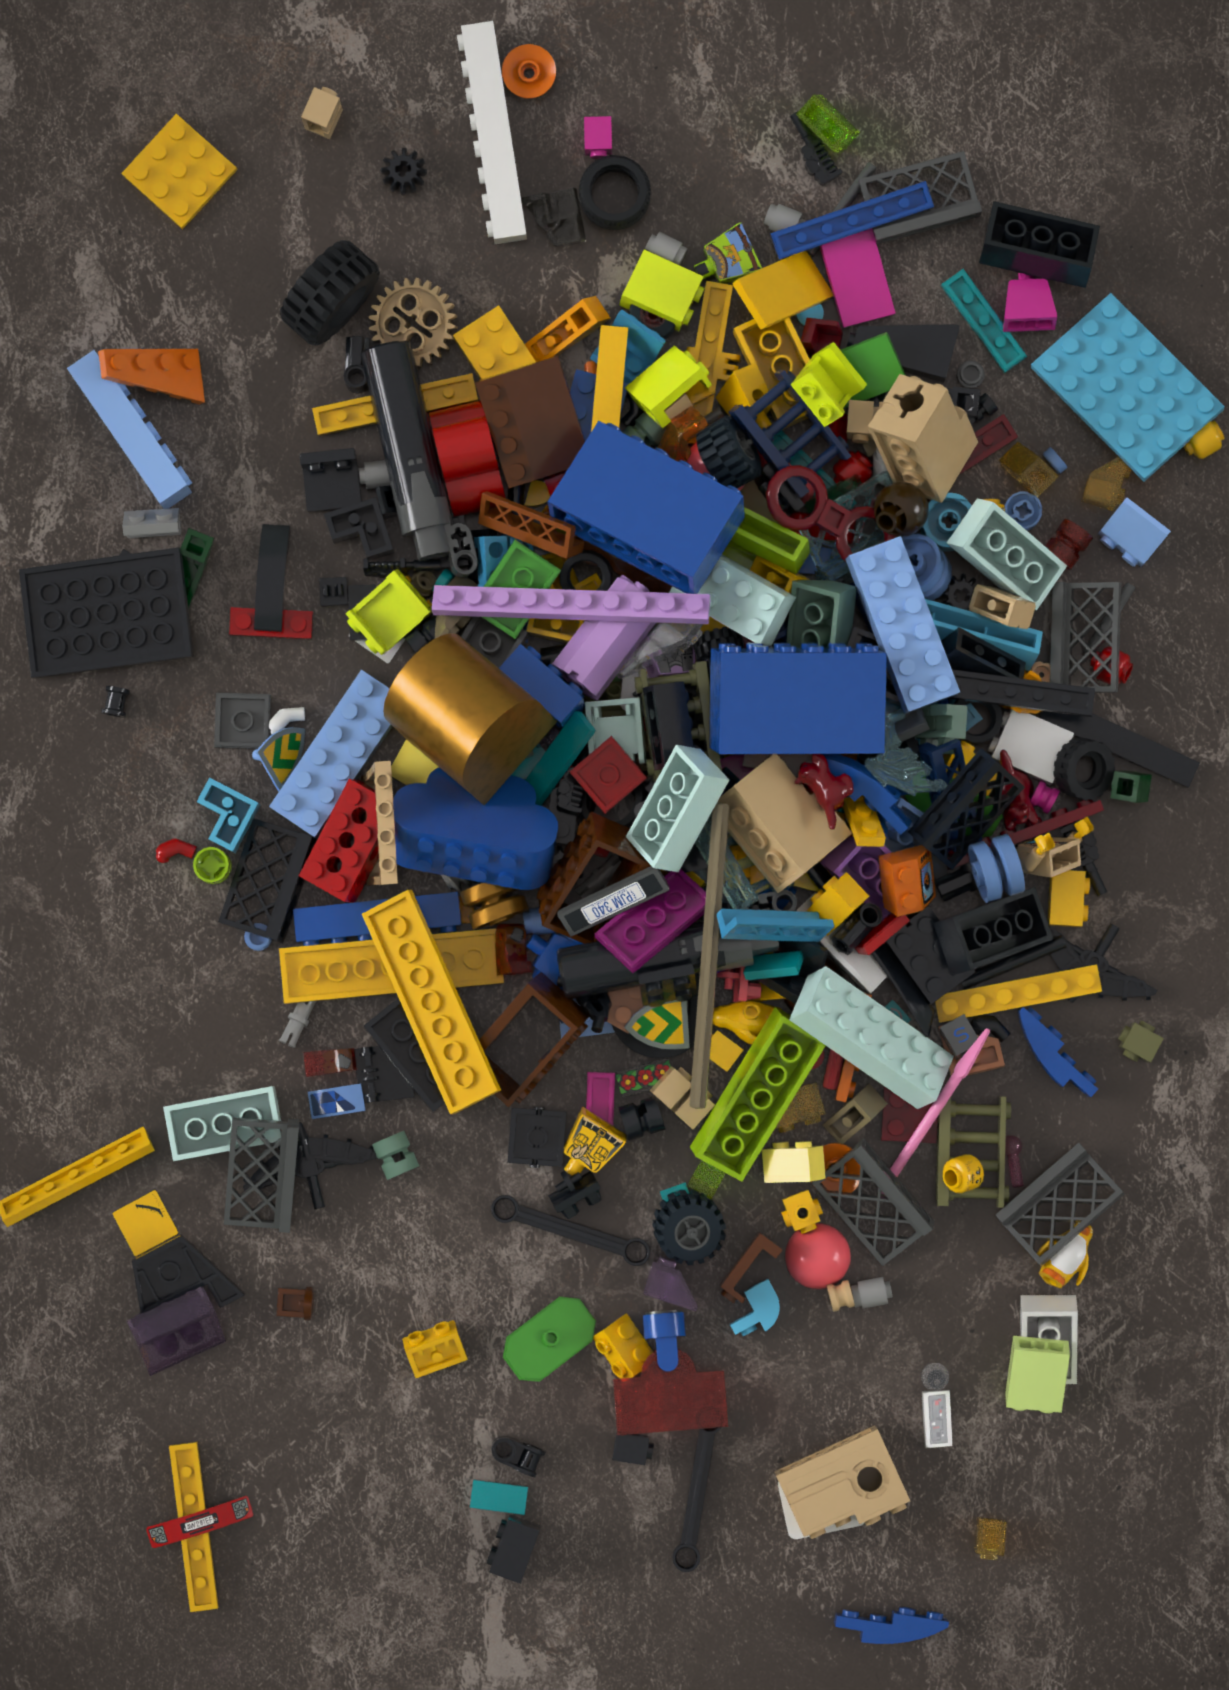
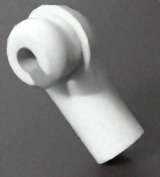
M305 708L280 709L269 721L268 727L271 735L284 729L289 722L305 721Z

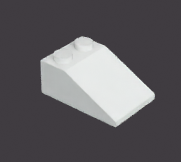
M1021 1295V1336L1069 1341L1070 1358L1066 1384H1077L1078 1310L1076 1295Z

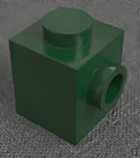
M1129 770L1114 771L1110 798L1134 803L1148 802L1152 775Z

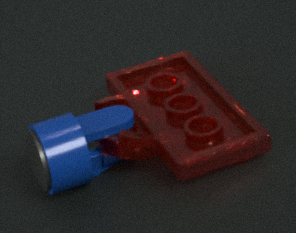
M681 1310L645 1312V1315H643L644 1339H655L656 1350L645 1359L641 1367L640 1377L613 1379L617 1435L728 1427L724 1371L696 1373L694 1362L689 1355L677 1349V1337L686 1336L684 1312H681Z

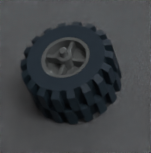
M729 415L724 416L697 432V447L701 459L710 475L715 477L718 483L726 487L731 485L738 489L761 475V460L756 447L753 445L754 441L745 435L734 418Z
M679 1190L680 1195L675 1196L674 1193L668 1195L670 1200L666 1202L663 1199L659 1203L662 1209L655 1210L656 1220L652 1222L655 1230L653 1231L654 1236L666 1256L670 1259L674 1258L676 1263L682 1264L685 1260L687 1265H693L694 1261L697 1260L699 1264L705 1262V1257L708 1256L711 1259L715 1256L713 1253L715 1249L718 1251L721 1249L720 1240L725 1241L726 1234L723 1230L726 1229V1224L718 1207L706 1194L701 1193L699 1195L697 1190H691L690 1194H687L685 1190Z

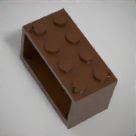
M591 812L588 818L579 824L573 842H568L560 863L554 864L550 879L540 887L537 893L542 926L583 944L598 941L595 938V933L614 917L570 937L559 919L557 911L568 906V904L563 902L598 846L624 857L606 887L651 866L626 838L630 828L594 812Z
M542 972L524 987L479 1039L485 1053L533 997H536L570 1028L556 1046L538 1061L540 1064L521 1086L486 1056L501 1088V1091L494 1095L508 1107L515 1101L520 1104L537 1086L538 1082L552 1069L553 1064L565 1054L573 1042L588 1027L585 1021L589 1018V1015L573 999H567L564 996V991Z

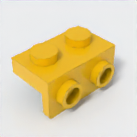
M627 1313L593 1336L598 1351L606 1357L613 1373L622 1382L634 1377L657 1360L656 1355Z

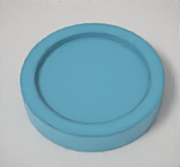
M819 304L796 314L798 321L805 326L807 317L823 319L824 310L822 305Z

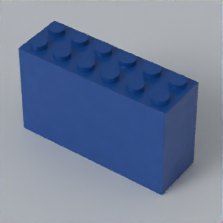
M601 421L597 422L548 500L550 516L576 526L575 535L687 594H698L745 518L744 498L737 488L731 485L726 487L718 483L717 479L708 473L701 474L693 470L689 463L683 460L676 461L670 458L664 450L660 448L653 449L645 445V442L634 435L630 437L622 433L616 425L612 423L605 424Z
M719 643V648H711L709 748L718 754H879L885 752L887 653L879 650V646H873L872 643H856V648H851V646H846L845 643H828V648H824V646H818L817 643H801V648H796V646H790V643H774V648H768L769 646H763V643H746V648H741V646H736L735 643Z

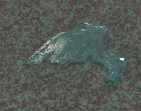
M898 709L891 713L886 712L885 752L879 753L874 758H867L864 765L865 768L884 787L890 785L913 796L916 793L944 791L948 785L942 779L934 781L922 779V777L929 776L932 771L926 762L916 761L919 756L911 748H898L902 741L895 731V723L905 719L904 711Z

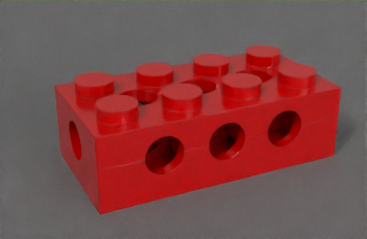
M349 778L299 874L301 878L343 902H356L379 858L376 797L373 787L360 780ZM366 811L367 819L365 822H363L362 816L363 813ZM353 835L355 841L353 846L351 847L350 838ZM339 860H341L342 867L338 871L337 863Z

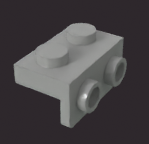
M179 508L124 511L123 535L127 536V538L180 535Z

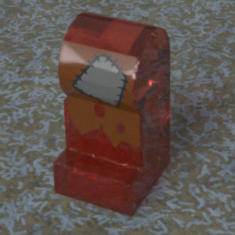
M499 924L495 932L497 975H521L532 972L531 961H527L526 929L523 924Z
M355 1048L303 1052L306 1077L357 1070Z

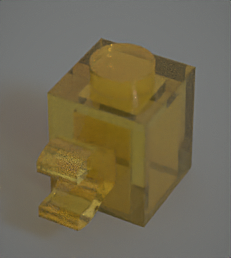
M977 1518L974 1551L976 1554H981V1559L997 1560V1555L1004 1556L1007 1527L1005 1520Z

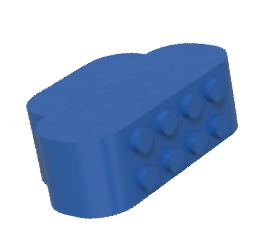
M437 768L430 773L426 784H409L399 789L395 794L393 808L396 862L398 865L422 872L520 890L539 888L549 880L555 853L558 821L550 810L536 805V792L526 780L510 775L491 799L483 805L441 768Z

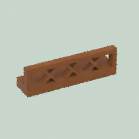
M488 491L482 493L478 524L566 559L583 552L584 542L574 538L576 526ZM490 502L495 503L497 507L489 509ZM515 511L519 514V516L510 512ZM536 519L540 521L541 525L533 522V520ZM558 528V529H561V530H563V531H566V534H563V533H561V532H558V531H556L555 529Z

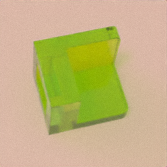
M701 1160L688 1183V1187L697 1190L699 1193H704L709 1199H712L726 1173Z

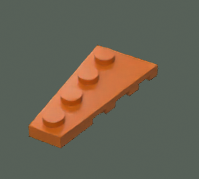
M103 349L98 351L102 379L131 387L146 388V391L154 393H165L170 395L169 397L191 400V403L199 405L205 403L198 349Z

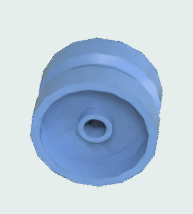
M913 534L901 537L924 598L932 601L935 600L948 588L952 578V566L947 556L928 536Z
M1004 834L992 838L990 847L984 841L968 846L972 874L978 891L986 903L1000 899L1003 890L1009 896L1025 891L1022 866L1009 835Z

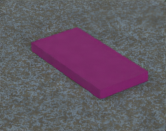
M682 869L679 872L671 871L664 875L669 884L668 891L616 915L595 933V938L632 973L637 971L704 915L706 892Z

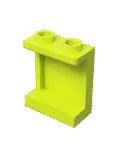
M643 250L622 294L619 306L629 310L631 304L674 323V330L679 332L682 325L688 326L694 313V310L690 309L693 301L699 303L705 288L701 286L704 276Z
M832 342L812 356L790 385L821 424L826 427L844 415V406L852 396L862 391L867 383L836 344Z
M674 345L629 383L625 389L635 404L659 426L664 428L671 422L664 412L666 408L698 381L707 388L712 386L707 378L710 374L707 368L700 361L697 363L687 350L682 352Z
M396 569L360 603L346 613L349 618L347 623L356 633L361 631L367 638L365 643L375 654L379 652L383 655L432 613V607L402 572Z

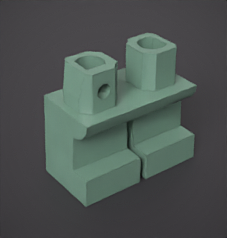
M934 704L922 707L929 730L916 735L915 739H920V745L929 742L935 746H940L954 739H966L968 706ZM952 749L943 754H954V750Z

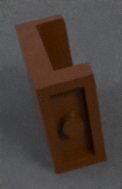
M760 1232L757 1233L719 1284L723 1288L721 1294L734 1304L737 1300L741 1303H744L746 1300L734 1287L761 1250L764 1249L774 1258H777L782 1252L779 1246Z

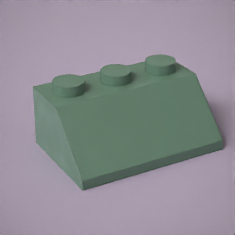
M833 580L792 581L791 594L796 596V599L789 611L786 643H790V646H796V648H801V643H817L818 646H824V648H828V643H845L847 646L852 633L857 587Z

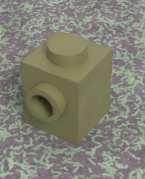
M1140 1021L1139 1024L1131 1023L1130 1027L1125 1025L1118 1040L1122 1041L1119 1047L1125 1050L1122 1055L1135 1062L1140 1058L1147 1063H1151L1164 1038L1153 1033L1155 1030L1153 1026Z

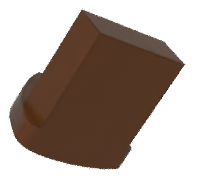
M306 1287V1289L278 1288L276 1316L301 1317L304 1320L310 1321L314 1306L313 1287Z

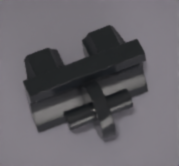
M563 1171L560 1174L564 1181L555 1185L557 1191L548 1195L557 1213L561 1212L567 1219L578 1214L579 1210L575 1203L585 1198L589 1206L602 1200L599 1192L601 1187L592 1171L583 1176L577 1172L571 1177L568 1176L566 1171Z

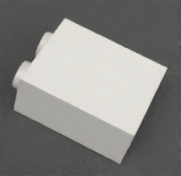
M1012 709L1010 713L1005 711L1002 716L1003 722L1001 727L1003 729L999 738L993 737L988 751L992 753L991 757L1001 764L1000 751L1006 750L1014 770L1023 771L1029 777L1038 781L1042 780L1047 785H1051L1055 779L1053 771L1055 769L1054 761L1057 759L1056 755L1061 751L1064 744L1069 743L1074 733L1029 713H1018Z

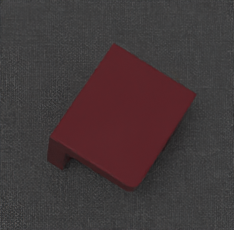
M807 317L801 343L808 355H814L832 342L840 348L843 332L838 321Z

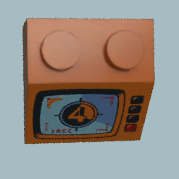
M923 845L878 856L884 908L897 917L923 911L936 897L932 853Z

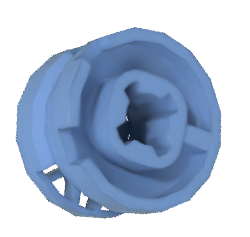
M1020 491L1008 498L1005 503V512L1028 531L1039 522L1042 516V505L1035 495Z

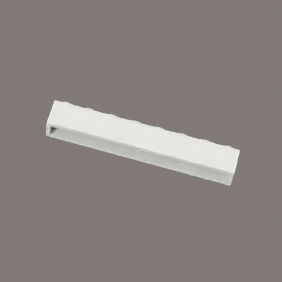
M493 21L462 25V34L457 35L459 51L465 50L466 61H461L463 78L469 77L470 87L465 88L467 104H473L474 114L469 115L471 130H477L478 141H473L475 156L482 159L483 167L477 169L480 184L485 183L487 194H482L484 211H490L491 220L486 221L488 237H494L495 244L527 240Z

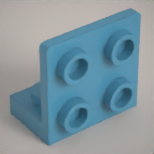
M620 310L612 326L628 327L623 382L631 383L656 361L666 341L656 331L649 329L639 322L636 317L624 310ZM599 346L590 357L595 363L598 362Z

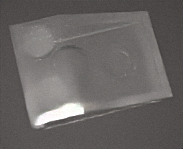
M656 623L617 677L620 679L626 678L640 670L673 657L680 650L684 653L703 634V631L700 630L703 624Z

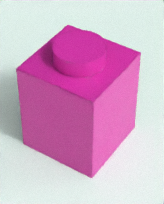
M611 116L584 117L585 155H590L592 159L612 155Z

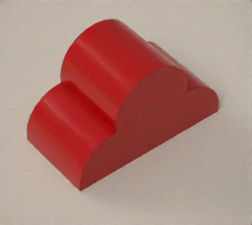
M481 400L428 412L453 516L457 517L480 511L483 492L488 491L505 498ZM490 502L489 509L497 507L495 503Z

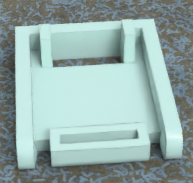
M642 698L585 702L586 718L596 730L588 741L589 754L610 736H613L634 762L635 754H638L639 763L646 764ZM625 705L626 716L602 718L601 707Z

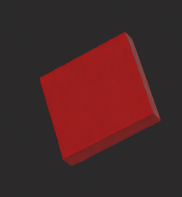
M610 736L570 771L571 775L605 814L648 778L613 736Z

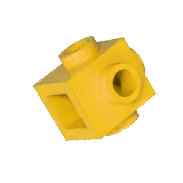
M809 1190L782 1199L786 1211L781 1212L787 1228L792 1226L794 1231L800 1229L801 1234L817 1228L815 1223L820 1222L818 1215L823 1214L818 1199L812 1200ZM800 1208H805L807 1211L804 1218H799L797 1215Z

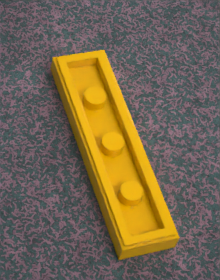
M601 325L591 432L598 421L605 424L612 423L618 428L620 426L628 327Z

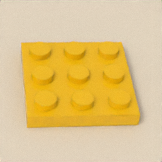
M175 114L121 174L183 230L237 171V167L178 114Z

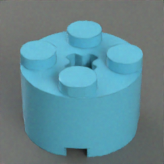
M948 493L942 503L934 500L928 503V518L920 529L922 535L928 536L939 546L941 551L947 552L955 551L947 544V541L972 506L962 495ZM946 516L951 517V522L955 523L952 524L951 528H946V524L942 523Z

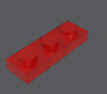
M231 607L230 636L312 640L313 611L284 610L282 632L254 630L255 608Z

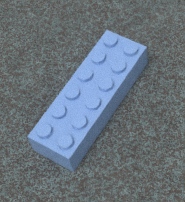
M95 350L67 368L160 505L164 509H169L191 494L192 491L188 486L192 484V481L181 466L175 468L173 463L177 460L165 443L161 446L157 441L162 439L150 421L144 423L142 419L146 415L136 400H128L127 396L131 394L124 384L101 378L99 356Z
M901 536L849 555L845 559L857 587L879 649L887 653L886 667L904 714L960 693Z
M363 670L359 672L269 807L316 839L319 837L349 778L358 779L393 727L385 719L383 712L384 702L390 688Z

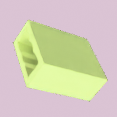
M1013 1336L1005 1392L1007 1408H1013L1018 1411L1028 1409L1039 1410L1043 1413H1062L1070 1358L1069 1341Z

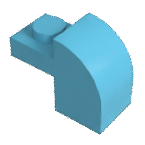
M768 1278L743 1291L754 1311L730 1323L735 1335L741 1333L742 1336L753 1332L757 1329L755 1324L758 1322L761 1323L764 1331H767L776 1322L780 1309L779 1299Z

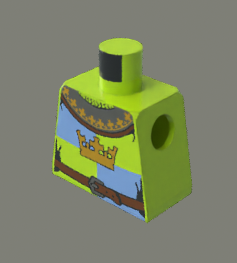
M741 222L704 246V254L707 260L694 265L695 272L704 276L703 279L715 275L717 282L723 284L733 283L745 275L762 269Z

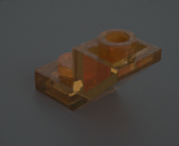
M690 406L671 419L658 448L664 450L670 458L676 461H687L691 451L686 441L708 426L706 418Z

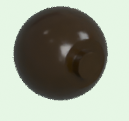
M895 482L887 485L879 492L874 502V516L878 527L895 537H907L915 534L924 526L928 518L929 505L926 496L917 486L908 482Z

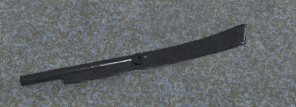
M818 862L806 873L816 886L825 892L826 890L823 886L832 876ZM863 915V919H864L867 923H869V921L867 920V918ZM884 942L871 954L901 995L924 1036L928 1037L935 1009Z

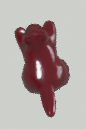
M1001 750V766L1025 786L1004 811L1005 828L1012 831L1016 824H1022L1026 821L1031 825H1035L1039 820L1029 797L1034 791L1032 780L1023 771L1014 770L1007 751ZM1014 784L1004 785L1002 795L1006 794Z
M813 754L812 763L804 762L800 765L795 784L802 783L810 787L817 803L825 810L829 828L833 830L837 822L835 811L838 808H842L845 798L853 793V781L845 773L840 776H834L829 769L824 755Z

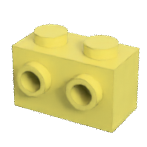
M812 1141L795 1142V1146H789V1142L772 1143L773 1148L762 1150L764 1183L811 1182L826 1179L823 1146H812Z

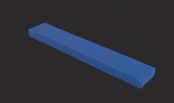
M924 181L770 233L778 259H782L933 208L934 204L927 183Z

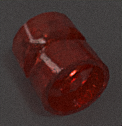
M1064 519L1055 531L1057 537H1051L1045 547L1067 565L1065 569L1071 571L1080 558L1078 552H1084L1093 540V537L1076 523Z

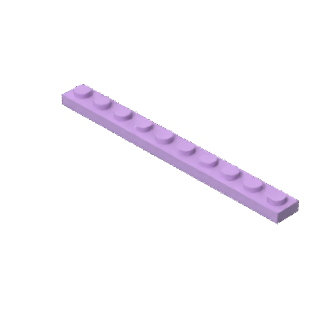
M434 585L432 613L433 615L709 624L711 598L710 594Z

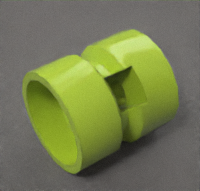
M207 847L197 853L194 858L193 868L198 878L208 884L215 885L228 879L231 874L232 863L229 856L220 849Z

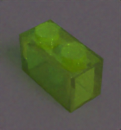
M814 94L796 113L833 152L842 153L860 134L823 95Z

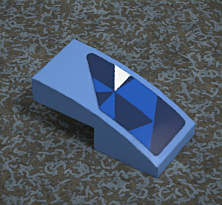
M362 1083L308 1092L312 1119L366 1111Z

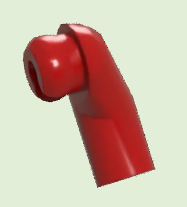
M173 838L157 847L155 857L160 863H167L176 854L193 859L197 846Z

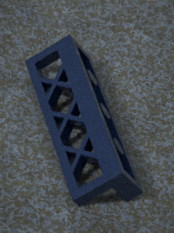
M958 739L940 746H935L929 742L918 746L931 804L949 785L953 774H959L966 766L961 742ZM953 749L955 757L949 767L944 763L943 753ZM976 809L968 811L969 819L976 818ZM960 816L953 823L960 822ZM971 826V830H972V832H973L974 829H975V826ZM958 830L951 831L949 840L957 839ZM956 847L948 848L953 852L956 851Z

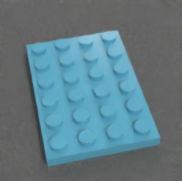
M1111 293L1031 364V369L1143 482L1185 446L1197 432L1216 418L1225 407Z

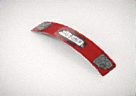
M243 1496L190 1515L149 1526L146 1530L151 1547L157 1548L253 1517V1512L248 1496Z

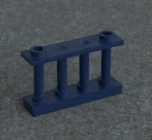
M776 371L774 375L780 382L750 407L735 405L728 411L749 439H753V445L767 463L771 462L777 471L790 466V458L819 434L823 436L830 447L808 464L807 468L817 472L836 455L840 460H848L851 457L847 451L849 446L841 436L836 437L828 425L824 427L790 385L796 378L790 371ZM785 391H788L796 404L768 428L763 427L761 429L755 422L757 415ZM804 412L813 423V426L784 450H777L772 443L774 441L773 437ZM790 477L785 480L798 498H802L809 492V489L805 486L808 483L805 479Z

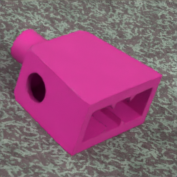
M1018 273V280H1010L1008 283L1003 332L1055 330L1057 312L1048 280L1035 279V276Z

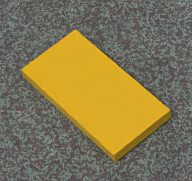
M807 251L789 256L745 275L732 283L761 330L833 297L830 287Z

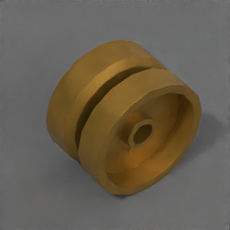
M481 883L460 892L465 907H474L480 904L483 906L472 911L468 916L473 930L487 925L499 924L514 918V915L528 910L524 895L519 894L507 898V894L518 889L488 883Z

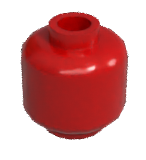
M859 450L856 452L848 451L851 455L848 460L839 459L833 465V472L836 475L833 480L844 491L847 488L852 489L859 485L853 490L858 491L872 477L871 467L873 464Z
M1107 646L1101 652L1096 651V653L1105 661L1112 654V647ZM1120 650L1118 685L1126 683L1133 669V664L1130 663V656ZM1093 656L1090 666L1094 667V672L1101 664ZM1104 669L1096 679L1111 685V674Z

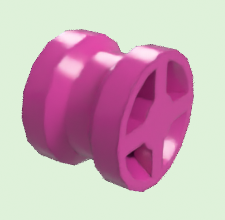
M1040 780L1030 798L1033 807L1038 806L1042 809V812L1048 814L1060 790L1057 788L1051 789L1046 786L1044 781Z

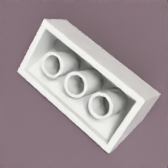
M816 892L796 911L805 912L813 904L810 899ZM844 921L829 936L826 935L816 943L826 948L828 955L866 994H870L881 984L887 975L872 954H858L854 949L851 954L846 955L839 952L833 946L831 938L846 922Z

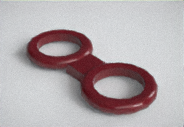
M801 465L787 466L776 472L769 481L766 491V502L772 518L782 527L793 531L807 530L816 525L835 537L836 549L845 562L849 555L854 554L847 540L851 524L863 517L870 518L876 522L873 507L861 506L849 511L828 499L827 488L822 478L810 468ZM790 477L805 479L812 485L815 491L816 504L814 510L804 519L797 520L789 517L782 511L779 505L778 493L780 486ZM883 531L885 542L896 538Z

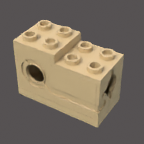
M899 374L885 397L882 408L878 409L868 428L893 483H911L917 486L926 498L942 503L976 447L978 440L966 411L958 406H954L946 387L937 383L933 385L924 382L916 376L908 377Z
M772 754L724 793L717 803L729 804V834L776 892L779 893L850 836L852 832L836 812V827L831 830L825 810L817 803L814 793L810 795L802 783L795 784L797 778L787 767L786 763L777 754Z
M875 1425L774 1471L803 1536L809 1535L811 1539L826 1533L825 1528L832 1524H835L836 1527L847 1524L851 1521L850 1516L854 1514L859 1524L865 1523L866 1526L874 1524L881 1520V1514L888 1511L891 1514L900 1512L907 1508L905 1503L910 1501Z

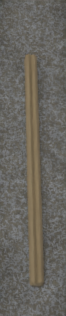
M716 803L712 811L689 1104L690 1107L695 1109L705 1108L707 1101L720 934L716 914L722 909L730 807L726 803Z

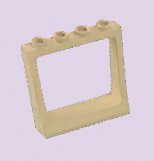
M391 761L374 762L372 767L361 776L362 782L375 789L379 858L367 879V885L398 884ZM366 811L363 813V822L367 819Z

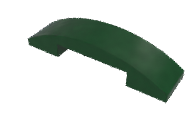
M188 528L180 548L183 559L188 610L201 581L215 539L192 528Z

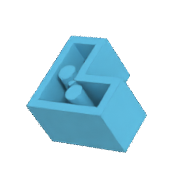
M209 777L197 803L220 814V817L208 839L236 854L261 805Z

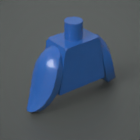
M534 933L525 946L537 954L531 964L534 967L532 978L542 972L557 985V979L560 976L556 953L558 948L583 943L560 933H553L546 941Z

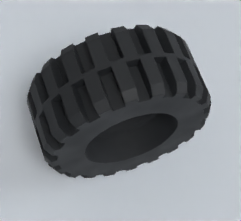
M341 240L334 243L332 247L327 248L322 255L320 254L315 259L312 265L299 277L294 287L290 289L288 296L282 303L283 306L280 308L282 321L308 344L316 346L323 344V342L328 341L331 336L339 332L367 300L368 295L373 291L374 285L379 280L380 271L378 265L352 242Z

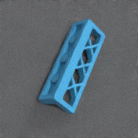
M721 909L716 914L722 939L819 942L834 928L833 919H820L818 912Z

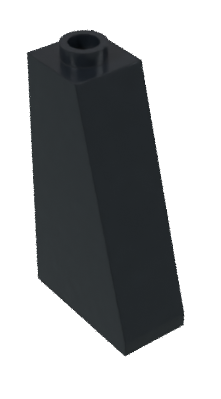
M956 324L858 326L856 334L850 332L847 347L887 332L904 372L944 382L960 326Z

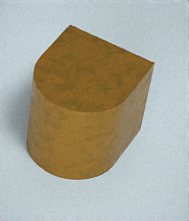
M455 633L444 634L430 641L405 664L387 693L383 710L385 719L406 740L483 805L491 799L557 722L540 702Z

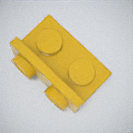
M454 1320L440 1322L424 1331L412 1332L402 1339L415 1378L468 1360Z

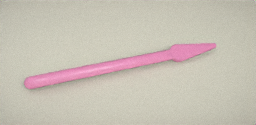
M986 1028L958 1061L954 1073L943 1087L937 1100L932 1104L891 1166L890 1170L896 1177L899 1176L961 1080L969 1074L990 1033V1029Z

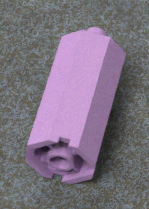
M621 575L620 578L617 577L608 589V591L649 592L643 584L638 581L633 583L624 575ZM585 620L552 665L563 674L562 677L566 682H573L583 691L584 695L598 701L656 622Z

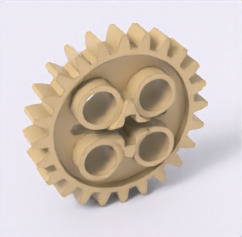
M405 278L404 286L394 281L395 290L393 291L385 287L386 297L377 295L381 304L380 306H371L377 311V315L369 316V319L376 321V325L369 327V330L377 332L372 341H381L382 343L392 341L410 342L414 335L419 334L422 343L418 348L413 349L416 365L422 367L423 359L432 364L431 355L434 354L439 358L442 357L439 351L440 348L450 349L445 342L447 339L454 340V337L449 332L458 328L451 324V320L456 319L457 315L449 313L454 307L453 303L445 304L449 295L445 293L439 296L441 287L436 286L431 290L432 282L428 280L422 286L421 279L419 278L415 279L413 285L408 278ZM414 296L416 306L408 311L405 308V301L408 297ZM398 307L407 316L416 318L415 321L431 332L433 336L429 338L419 329L412 327L410 322L394 312V308ZM435 312L438 316V321L434 326L429 327L426 323V318L430 313ZM398 318L400 328L397 332L391 333L389 323L392 319Z

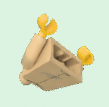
M1085 817L1075 823L1074 826L1078 832L1073 831L1067 838L1051 837L1049 832L1044 836L1039 835L1034 839L1014 845L1023 873L1051 878L1081 866L1080 843L1083 841L1082 837L1094 829L1089 818Z

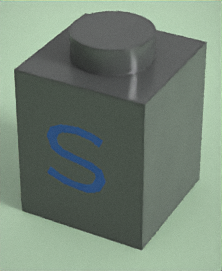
M965 1014L940 1027L939 1033L955 1060L962 1058L978 1039Z

